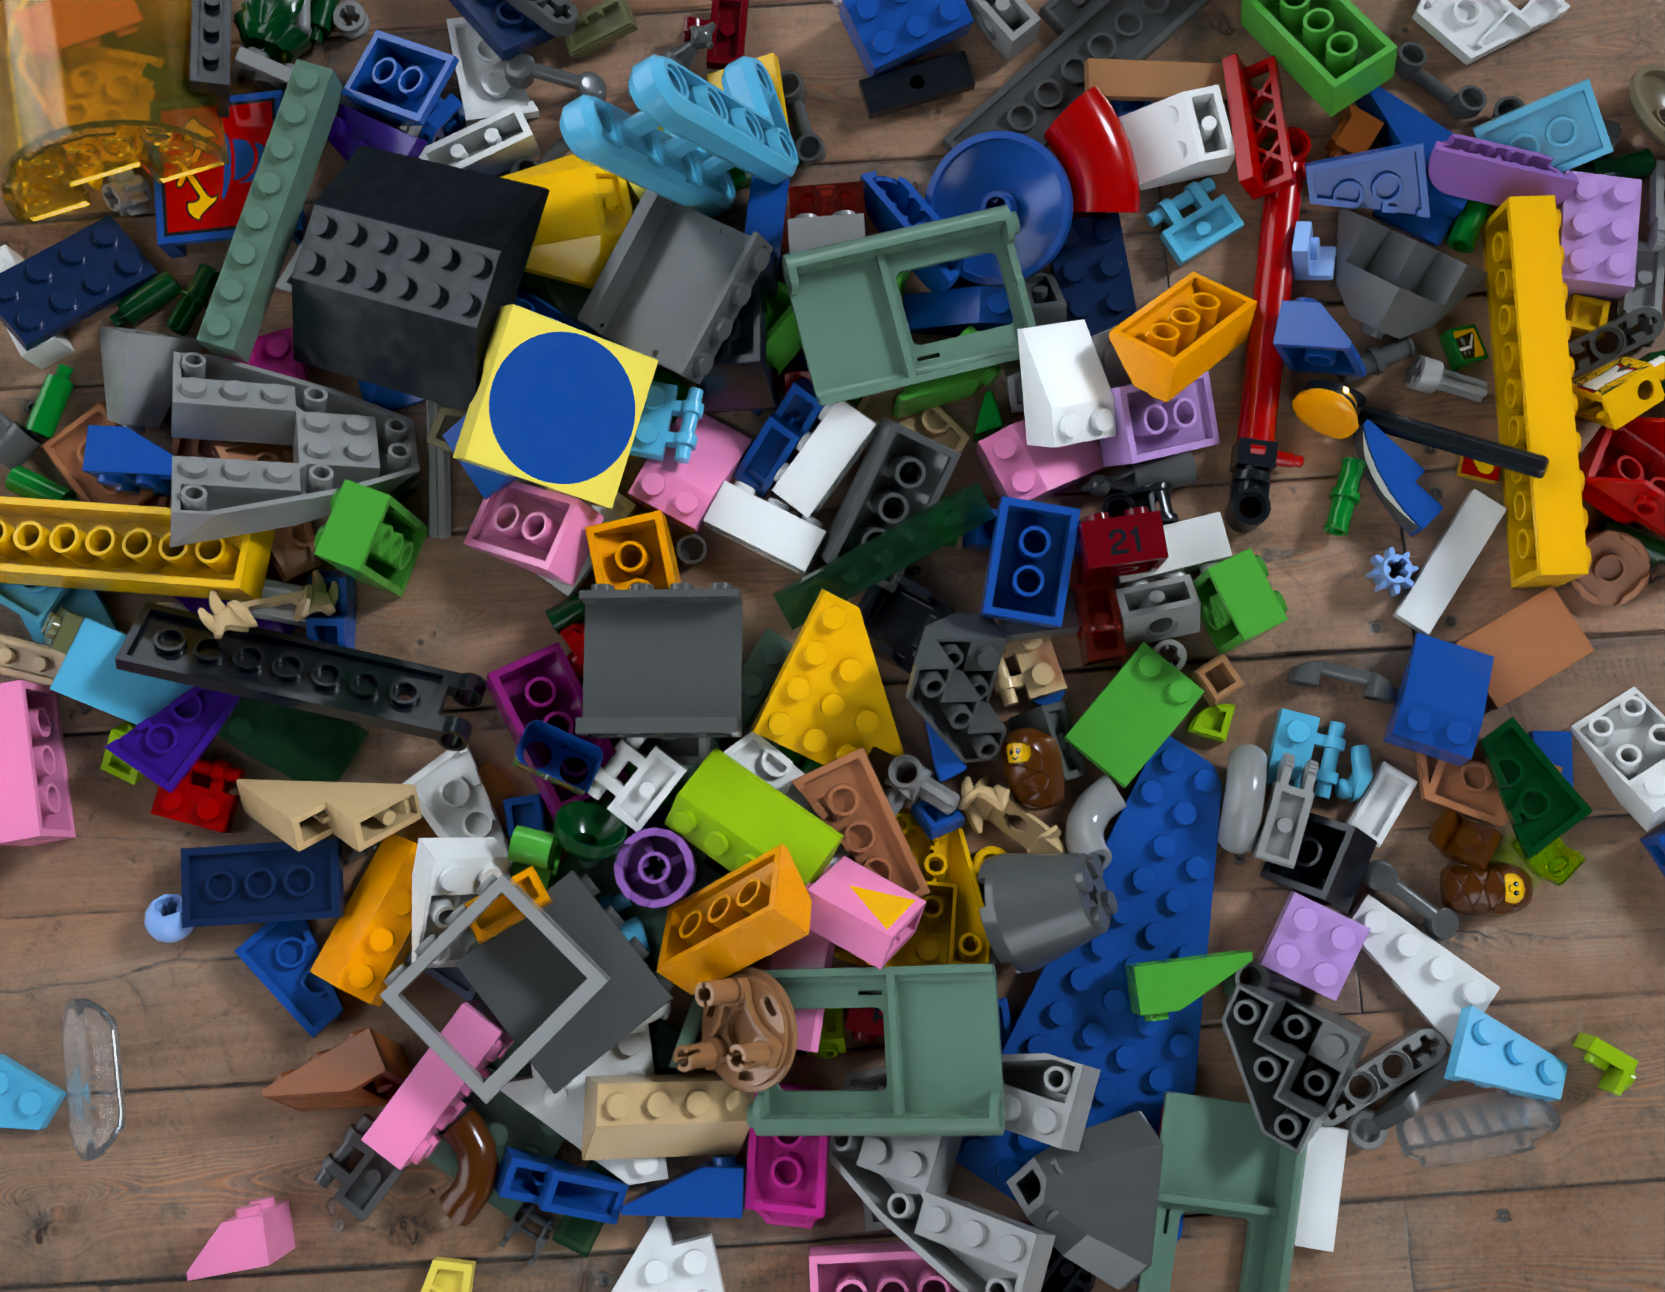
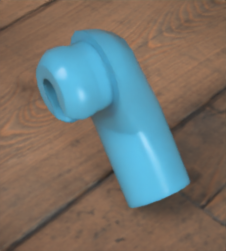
M1356 745L1350 748L1352 773L1348 779L1340 778L1337 781V785L1334 787L1337 798L1341 800L1348 799L1349 802L1355 801L1362 796L1371 782L1373 771L1370 748L1367 745Z

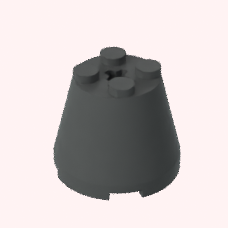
M1003 853L986 858L983 861L979 870L978 881L984 884L986 907L979 908L988 941L1001 964L1009 962L1015 968L1016 975L1037 971L1107 932L1111 915L1117 913L1118 906L1114 893L1106 889L1102 877L1103 865L1097 854Z

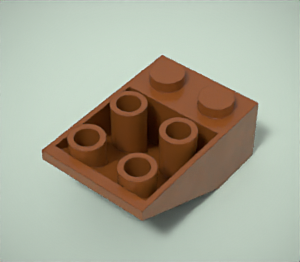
M370 1028L359 1029L350 1033L345 1038V1042L333 1049L317 1052L309 1059L310 1062L300 1068L279 1074L275 1077L274 1083L263 1088L261 1091L263 1097L301 1112L377 1107L389 1103L412 1070L401 1044Z

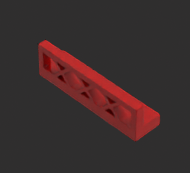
M1236 53L1223 58L1239 183L1253 200L1296 184L1277 59L1275 56H1271L1245 67ZM1269 72L1270 77L1261 90L1252 87V78ZM1267 101L1274 104V108L1264 121L1257 118L1256 113L1263 103ZM1269 131L1278 134L1279 138L1271 150L1267 151L1262 149L1260 144ZM1274 162L1283 165L1284 175L1265 181V174Z

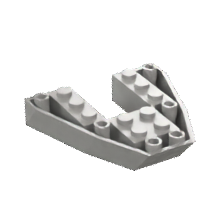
M173 352L172 438L293 445L294 463L172 456L170 548L289 527L326 517L331 514V498L336 489L342 487L345 479L387 494L420 471L414 419L333 388L220 356L197 352Z
M1048 1053L1002 1055L1005 1130L1060 1149L1079 1152L1101 1070ZM886 1066L846 1074L841 1090L885 1089L887 1086ZM830 1136L829 1161L875 1216L960 1292H1041L1056 1235L946 1194L963 1136Z

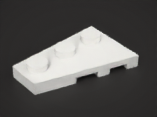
M464 17L446 19L452 54L460 60L455 70L464 108L466 126L468 127L517 103L525 119L540 118L536 104L533 100L531 101L525 89L514 88L506 81L505 66L508 60L502 61Z

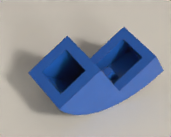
M752 176L745 234L751 236L754 231L758 232L773 247L770 257L776 256L778 258L779 273L790 178L776 185Z

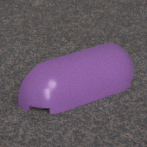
M1451 134L1447 141H1437L1431 151L1428 162L1429 178L1439 191L1451 196L1500 206L1511 196L1555 195L1557 206L1566 200L1579 184L1578 178L1572 171L1565 175L1557 168L1551 166L1550 163L1553 158L1550 156L1459 134Z

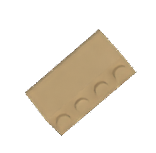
M717 1073L586 1076L581 1159L606 1160L738 1154L750 1129L747 1123V1108L749 1103H754V1092H744L733 1088Z

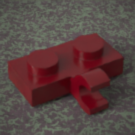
M712 0L710 20L696 17L684 18L683 33H685V43L691 40L689 28L692 25L696 27L705 26L711 22H714L716 25L712 34L714 46L710 50L707 49V68L722 70L729 63L744 56L749 0Z

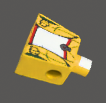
M1660 355L1648 363L1630 357H1622L1572 380V391L1578 400V417L1617 430L1663 401L1665 393L1661 381L1665 380V356Z

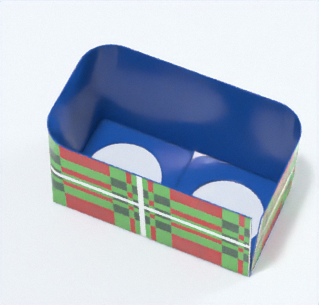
M534 720L527 725L519 741L513 766L582 796L589 791L603 760V752L599 746L541 720ZM540 741L549 746L552 757L548 765L536 769L525 762L523 753L529 743ZM568 758H580L587 765L588 774L583 782L573 785L562 779L560 766Z

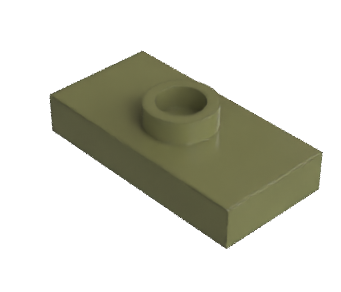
M606 0L578 14L575 32L570 36L563 37L570 57L577 61L638 30L628 0Z

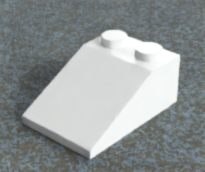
M1080 319L1017 329L1027 445L1055 448L1117 436L1114 396L1085 320Z

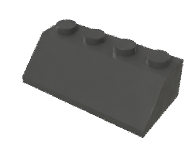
M883 416L821 545L818 555L827 564L870 583H875L881 588L894 593L898 586L895 580L898 575H903L961 453Z

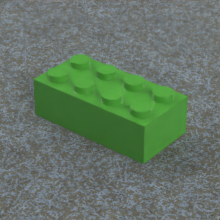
M1241 0V25L1271 56H1275L1278 63L1330 117L1393 78L1398 47L1350 0Z
M345 479L342 487L336 489L331 498V514L326 525L321 526L316 534L314 541L316 550L314 555L363 584L402 598L428 535L429 527L391 495Z

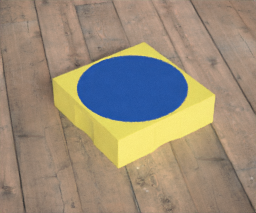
M515 304L501 306L483 360L481 382L477 393L469 404L453 458L505 476H514L539 484L547 490L578 498L585 503L597 507L612 509L659 360Z

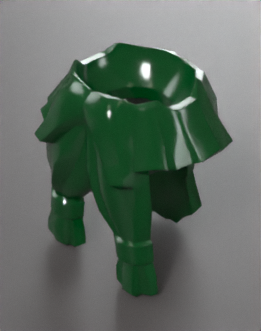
M245 0L242 2V10L234 14L235 19L233 21L239 31L240 39L246 48H258L266 52L270 57L269 59L282 64L295 61L300 55L312 47L311 40L302 30L295 26V19L303 7L304 0Z

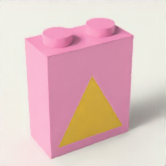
M845 856L832 867L828 866L814 884L810 882L806 885L812 900L809 929L880 970L915 933L927 902Z

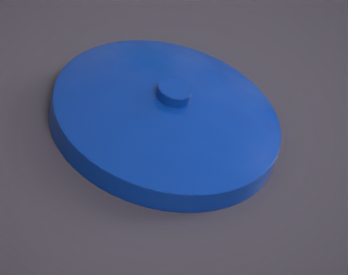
M1011 131L980 133L955 146L938 164L930 179L925 196V201L941 219L1007 205L1011 212L1015 211L1020 223V233L1015 235L1014 246L1024 281L1042 271L1057 256L1067 239L1073 217L1072 189L1069 178L1060 161L1040 142L1026 135ZM987 253L963 259L960 277L978 284L1004 286L999 264L994 254Z

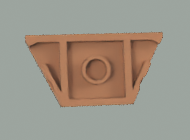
M1478 737L1472 759L1461 766L1414 752L1422 801L1441 808L1453 809L1457 814L1497 829L1503 827L1509 821L1478 745V741L1482 738ZM1555 765V767H1556V768L1560 771V773H1561L1563 767H1560V766Z

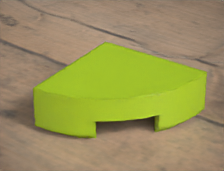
M1218 704L1203 709L1190 721L1186 732L1221 743L1226 742L1236 705Z

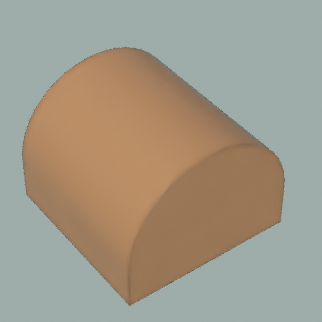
M1224 652L1189 674L1193 682L1205 691L1202 695L1210 707L1245 685Z

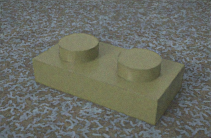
M60 606L57 614L50 612L41 630V633L45 634L44 642L51 649L67 655L84 618L76 612Z

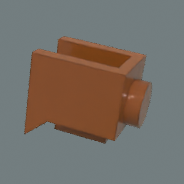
M1352 104L1344 108L1338 117L1339 126L1324 148L1328 151L1325 159L1368 151L1384 122Z

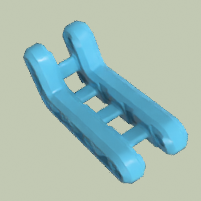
M652 54L632 67L628 80L632 99L641 111L631 115L611 103L583 94L566 104L560 117L559 125L562 136L575 156L676 204L688 207L708 217H716L732 207L736 190L729 171L730 169L736 167L755 178L777 185L792 177L799 163L797 150L772 79L758 59L748 56H742L725 67L722 75L724 90L722 91L674 60ZM657 127H662L663 131L657 129Z

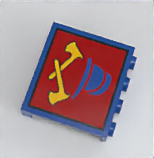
M282 90L230 95L229 118L217 117L218 97L149 104L157 245L171 258L186 257V245L232 240L283 99L284 92ZM303 209L292 237L297 245L303 241L302 231L307 228Z

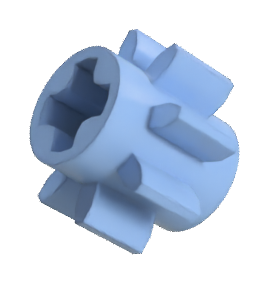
M1390 547L1384 551V558L1376 554L1370 559L1375 567L1373 571L1366 574V577L1373 578L1376 584L1375 592L1381 589H1389L1390 596L1394 597L1400 594V586L1409 589L1415 585L1410 576L1413 572L1419 570V567L1412 566L1408 559L1410 552H1406L1403 555L1395 554L1394 548ZM1389 566H1393L1396 569L1393 573L1395 578H1391L1388 575L1391 571Z

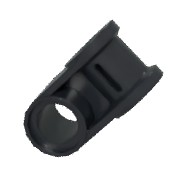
M1168 482L1153 483L1138 489L1114 493L1108 496L1102 504V512L1109 513L1110 518L1112 512L1118 508L1131 509L1146 506L1149 512L1157 511L1156 501H1159L1163 525L1179 522L1178 515L1173 513L1169 494L1172 492V485Z

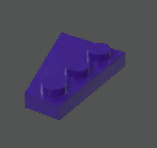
M342 103L339 104L327 138L347 162L360 145L419 158L428 143L424 139L410 135L400 128L384 123L376 117Z
M194 686L158 713L136 725L134 729L119 739H115L104 748L168 792L173 793L246 698Z

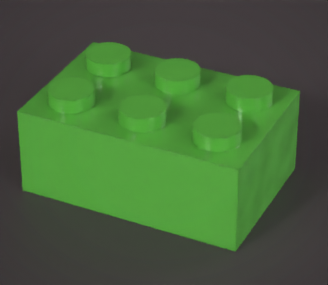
M1251 548L1207 568L1193 581L1201 602L1200 620L1219 655L1223 652L1225 654L1262 636L1288 620L1285 614L1288 609L1283 596L1279 591H1273L1266 578L1269 576V572L1264 560L1259 555L1255 556Z

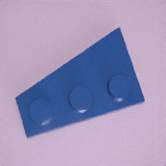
M1422 140L1304 163L1310 204L1351 209L1366 208L1381 210L1384 213L1396 214V212L1430 218L1424 144Z
M308 920L267 922L234 951L312 1038H316L346 1011L337 988L309 972L321 950Z

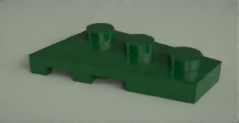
M1514 717L1507 719L1478 741L1525 860L1531 859L1593 812Z

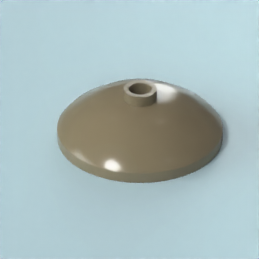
M1653 64L1645 65L1639 68L1630 78L1629 101L1636 121L1645 135L1665 148V67Z

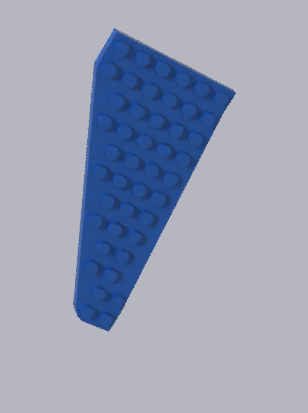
M1171 736L1163 742L1138 772L1125 798L1127 807L1120 811L1105 841L1112 853V860L1107 868L1103 870L1102 877L1106 889L1114 893L1118 906L1117 913L1111 915L1107 932L1042 968L1001 1050L1002 1055L1048 1053L1101 1070L1085 1128L1135 1111H1142L1158 1135L1164 1092L1172 1091L1195 1095L1203 995L1181 1011L1168 1012L1169 1019L1145 1021L1144 1015L1140 1016L1131 1012L1125 964L1207 954L1222 786L1220 777L1210 762ZM1004 1130L1003 1136H963L956 1162L1017 1202L1006 1182L1034 1156L1048 1149L1051 1145L1008 1130ZM1184 1213L1180 1217L1177 1242L1182 1235Z

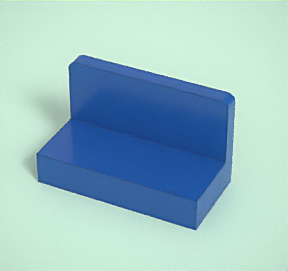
M1427 176L1430 218L1396 212V214L1384 213L1381 210H1373L1372 216L1433 247H1438L1442 243L1452 221L1463 210L1468 199L1451 196L1439 191Z

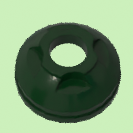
M573 801L563 805L558 810L554 820V834L570 856L578 857L583 862H594L610 857L621 849L627 835L626 824L611 813L605 805L591 801ZM578 841H586L592 844L593 846L586 845Z

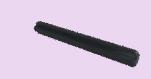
M1363 406L1358 415V424L1360 426L1369 419L1385 434L1536 478H1543L1549 466V460L1546 456L1373 407Z

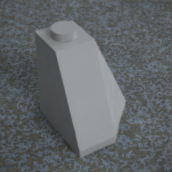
M100 325L99 335L107 420L121 424L123 427H128L137 433H144L145 426L160 427L172 405L173 352L200 353L203 345L196 338L174 334L167 336V334L146 330Z

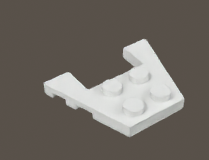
M1420 0L1412 19L1467 66L1561 18L1571 6L1564 0H1530L1522 10H1519L1508 0Z

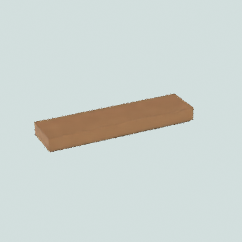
M1088 58L1084 62L1085 92L1097 86L1107 100L1158 102L1184 91L1219 84L1223 103L1225 104L1228 101L1223 63Z

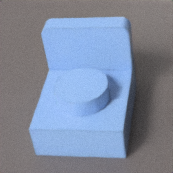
M1296 221L1292 246L1294 280H1332L1334 277L1337 248L1335 246H1320V238L1313 237L1312 221Z

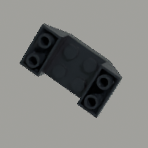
M771 256L767 267L760 272L752 287L748 302L741 307L733 322L731 334L723 341L714 357L712 369L704 376L700 385L695 383L697 388L704 391L702 403L707 413L778 408V370L766 364V297L778 295V258L776 256Z

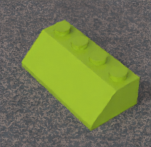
M718 748L713 749L679 791L664 823L731 872L783 844L788 848L805 887L810 882L814 884L822 872L829 866L844 837L841 833Z

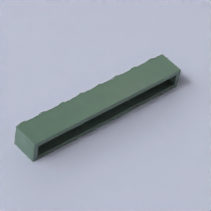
M299 59L295 62L196 338L213 354L247 364L249 362L343 96L341 94L343 86L333 69Z

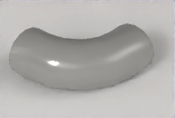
M1107 774L1096 780L1077 798L1066 819L1064 838L1068 853H1085L1087 855L1095 853L1102 862L1103 870L1107 868L1112 860V853L1104 840V829L1113 816L1127 807L1124 799Z

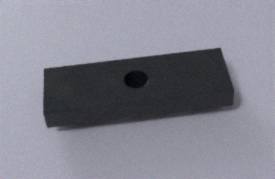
M965 51L859 80V88L869 119L974 90L975 87ZM919 85L921 88L915 89L912 86Z

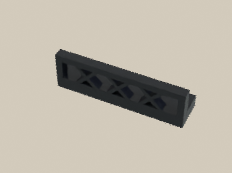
M192 0L190 92L218 95L217 117L229 118L232 0Z

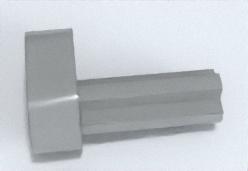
M1420 354L1414 356L1405 376L1406 387L1426 394H1432L1435 390H1439L1481 403L1483 396L1486 397L1488 389H1486L1488 381L1446 369L1442 361Z

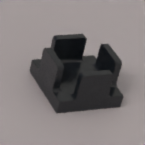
M898 575L895 580L898 586L894 593L881 588L875 583H871L857 607L860 608L873 654L911 675L925 626L951 615L955 611L953 608L938 601L927 588L902 575Z

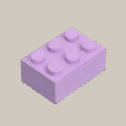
M1566 170L1564 174L1567 175L1571 171ZM1572 171L1578 178L1579 184L1566 200L1556 206V209H1559L1561 212V226L1558 231L1559 244L1563 246L1565 252L1564 264L1562 266L1563 282L1567 284L1568 297L1575 293L1615 303L1635 287L1642 180Z

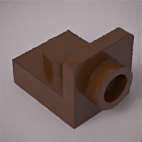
M1445 807L1439 818L1434 822L1428 836V841L1444 857L1485 870L1503 836L1496 829L1464 820L1453 809Z

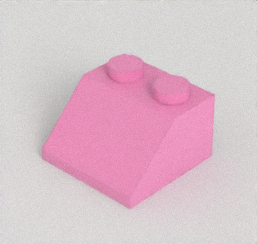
M268 1196L249 1202L250 1205L235 1209L236 1215L220 1224L186 1272L187 1281L269 1266L294 1250L296 1246L289 1200L275 1202L274 1196Z

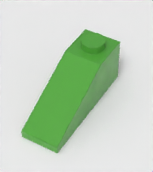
M969 325L959 336L979 331ZM1000 364L908 385L897 395L892 415L899 419L972 396L983 385L989 388L1002 373V369L999 368Z
M1234 950L1125 964L1131 1012L1140 1016L1144 1015L1145 1021L1169 1019L1168 1012L1181 1011L1253 960L1252 951Z

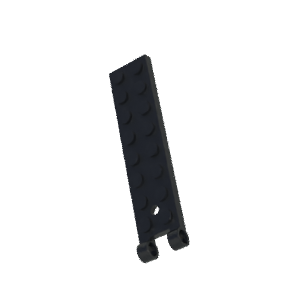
M145 602L115 658L116 669L429 738L437 740L440 746L450 751H462L467 747L472 733V726L461 717L441 715L447 696H452L462 706L477 707L482 703L487 688L485 685L486 681L474 673L454 672L259 627H249L248 632L227 630L221 639L214 638V633L205 627L199 614ZM401 695L411 697L410 700H399L397 698Z

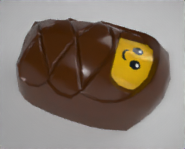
M1024 727L1010 731L1005 736L1001 745L1004 774L1007 777L1014 800L1027 811H1039L1058 806L1064 798V774L1062 758L1056 738L1034 728Z
M1490 860L1485 870L1461 862H1455L1443 868L1440 874L1441 901L1446 908H1450L1460 914L1502 916L1526 908L1532 901L1533 884L1531 877L1524 869L1510 863Z

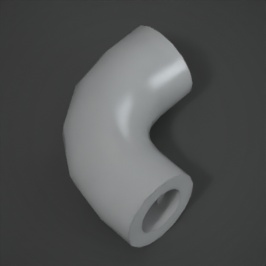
M1242 744L1236 746L1230 751L1228 756L1218 843L1225 850L1236 854H1245L1255 848L1263 814L1267 780V755L1261 748L1255 745Z

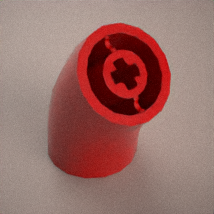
M1097 86L1092 87L1073 101L1055 119L1045 132L1043 138L1053 150L1069 178L1073 195V212L1140 213V186L1137 165L1130 141L1112 105Z

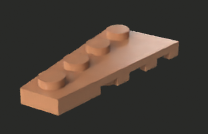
M863 747L791 781L811 804L819 817L844 836L841 844L858 864L919 898L930 893L925 878Z

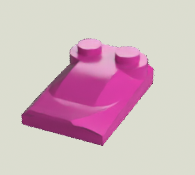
M779 1083L783 1090H826L814 1086ZM750 1128L744 1209L756 1211L766 1224L812 1229L815 1222L825 1216L830 1136H757L754 1128Z

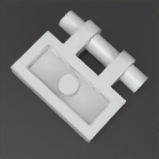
M621 738L615 746L616 753L605 767H599L594 778L595 780L592 782L587 793L599 800L607 789L612 792L616 797L607 809L637 832L643 828L688 768L658 745L646 757L638 749L647 738H626V740ZM630 761L638 769L629 781L623 784L618 780L617 776Z

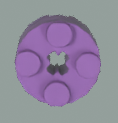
M653 827L639 830L624 841L614 864L616 883L626 898L640 906L660 908L674 905L688 895L697 879L698 863L696 853L686 839L674 831ZM654 857H657L658 861H664L666 864V868L662 870L663 876L659 879L656 874L650 875L648 873V868L653 866L652 859Z

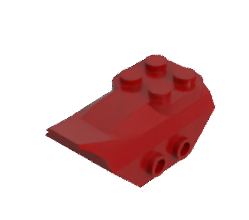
M1636 417L1617 430L1601 426L1584 448L1579 460V469L1583 471L1585 477L1584 489L1581 492L1582 499L1621 524H1630L1638 521L1665 538V418Z

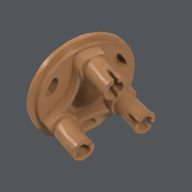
M745 967L724 979L697 984L695 999L698 1005L704 1008L701 1022L702 1039L699 1043L680 1045L674 1050V1062H685L677 1066L678 1070L688 1072L703 1067L706 1070H715L733 1088L751 1093L764 1091L778 1084L785 1077L793 1063L798 1039L795 1012L783 987L768 973L752 967Z

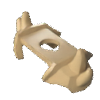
M314 570L312 572V585L304 586L301 591L241 603L235 599L227 602L226 605L221 601L217 591L212 590L209 594V604L213 615L209 614L204 608H199L198 614L205 627L214 633V638L221 639L227 630L248 632L249 627H257L258 624L250 611L292 603L297 606L294 621L296 622L315 612H323L327 616H331L336 613L335 605L339 596L338 583L333 581L327 592L323 576L319 570Z
M969 776L964 778L961 786L962 799L958 809L965 813L969 824L976 834L982 833L983 820H989L1026 848L1027 853H1066L1067 848L1064 838L1059 839L1062 832L1058 826L1055 825L1050 828L1009 797V789L999 784L993 788L987 787L989 778L986 776L979 779L975 786H973ZM1008 813L1009 815L1021 817L1026 822L1027 829L1019 830L1014 828L1009 823L1008 816L1005 814Z

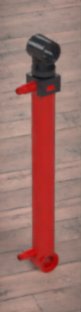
M1295 126L1288 127L1291 150L1295 154L1292 157L1296 184L1264 196L1253 290V300L1257 301L1248 334L1236 443L1232 446L1229 472H1232L1230 497L1225 509L1227 524L1234 531L1240 533L1255 530L1268 518L1271 511L1269 500L1270 473L1276 466L1301 468L1304 464L1303 456L1278 451V442H1275L1283 360L1273 345V339L1282 300L1290 301L1294 271L1292 246L1296 221H1299L1303 181L1304 179L1306 180L1304 163H1306V157L1311 149V139L1303 129ZM1278 134L1275 136L1267 151H1270L1275 142L1278 140ZM1274 162L1267 171L1266 181L1284 175L1283 165ZM1240 503L1250 504L1255 510V518H1247L1242 515Z

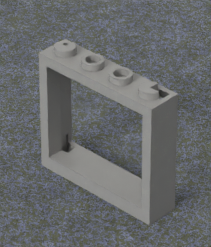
M494 874L489 876L475 890L479 897L468 908L461 904L445 920L449 927L438 938L434 934L427 937L414 951L419 957L408 968L403 964L398 966L384 980L388 987L379 995L485 1104L611 979L508 874H502L499 878ZM503 893L587 979L486 1080L402 993Z

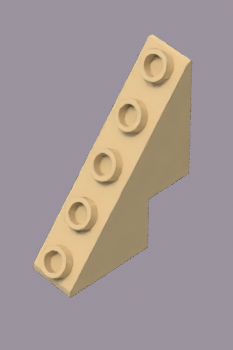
M236 780L244 812L298 852L332 834L358 852H361L422 818L416 786L413 784Z

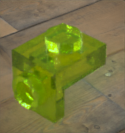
M1560 837L1528 860H1525L1517 838L1511 843V846L1533 875L1557 886L1563 885L1586 860L1580 852L1566 847Z

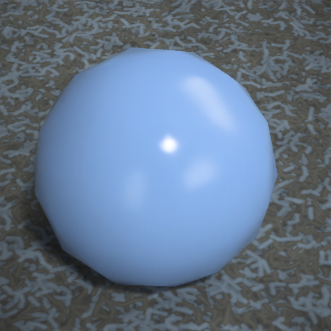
M164 894L153 900L145 911L144 926L150 936L157 941L165 943L178 942L187 937L194 928H182V895Z

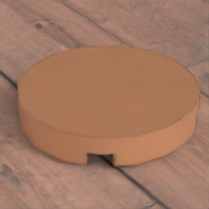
M1610 529L1593 532L1586 536V546L1591 550L1592 561L1588 569L1589 574L1570 581L1577 594L1592 604L1600 606L1625 604L1638 596L1649 581V562H1651L1649 552L1641 541L1624 531Z

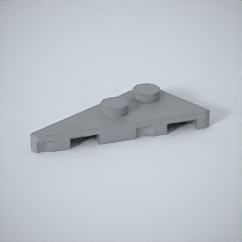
M239 46L230 72V82L240 84L243 76L253 79V82L262 91L282 90L285 93L294 64L285 63L283 65L269 59V55L258 48L248 47L246 49ZM344 95L342 96L340 103L358 109Z

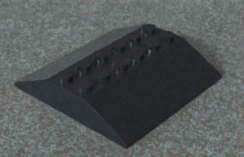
M360 145L314 204L293 271L292 317L294 361L467 412L469 404L477 393L481 382L483 360L501 306L515 303L550 190L540 186Z

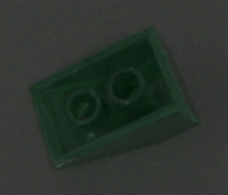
M241 697L217 736L295 781L339 782L370 732L352 721Z

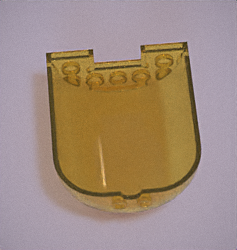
M0 0V179L4 203L11 215L21 225L91 205L89 191L81 184L141 166L158 183L162 184L230 163L222 117H217L218 95L190 92L192 0Z

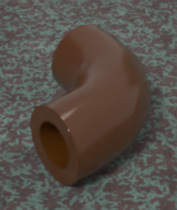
M476 1109L460 1118L443 1135L456 1155L458 1169L454 1182L440 1196V1204L446 1215L460 1226L469 1225L493 1194L499 1169L496 1142L484 1119Z

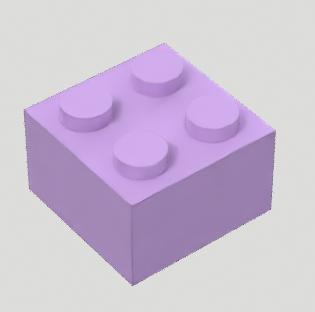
M1291 891L1258 962L1305 987L1337 1001L1371 928Z

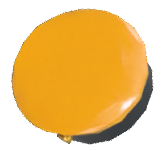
M1314 379L1302 386L1301 392L1292 401V408L1300 421L1311 429L1331 438L1343 439L1353 435L1358 430L1356 409L1363 407L1367 403V399L1361 392L1338 382Z

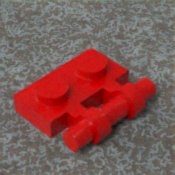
M200 758L173 793L158 786L150 814L222 833H229L240 796L226 793L229 782L236 783V780L244 779L245 770L233 767L229 761L218 759L216 762ZM196 773L211 777L212 781L209 788L193 784Z

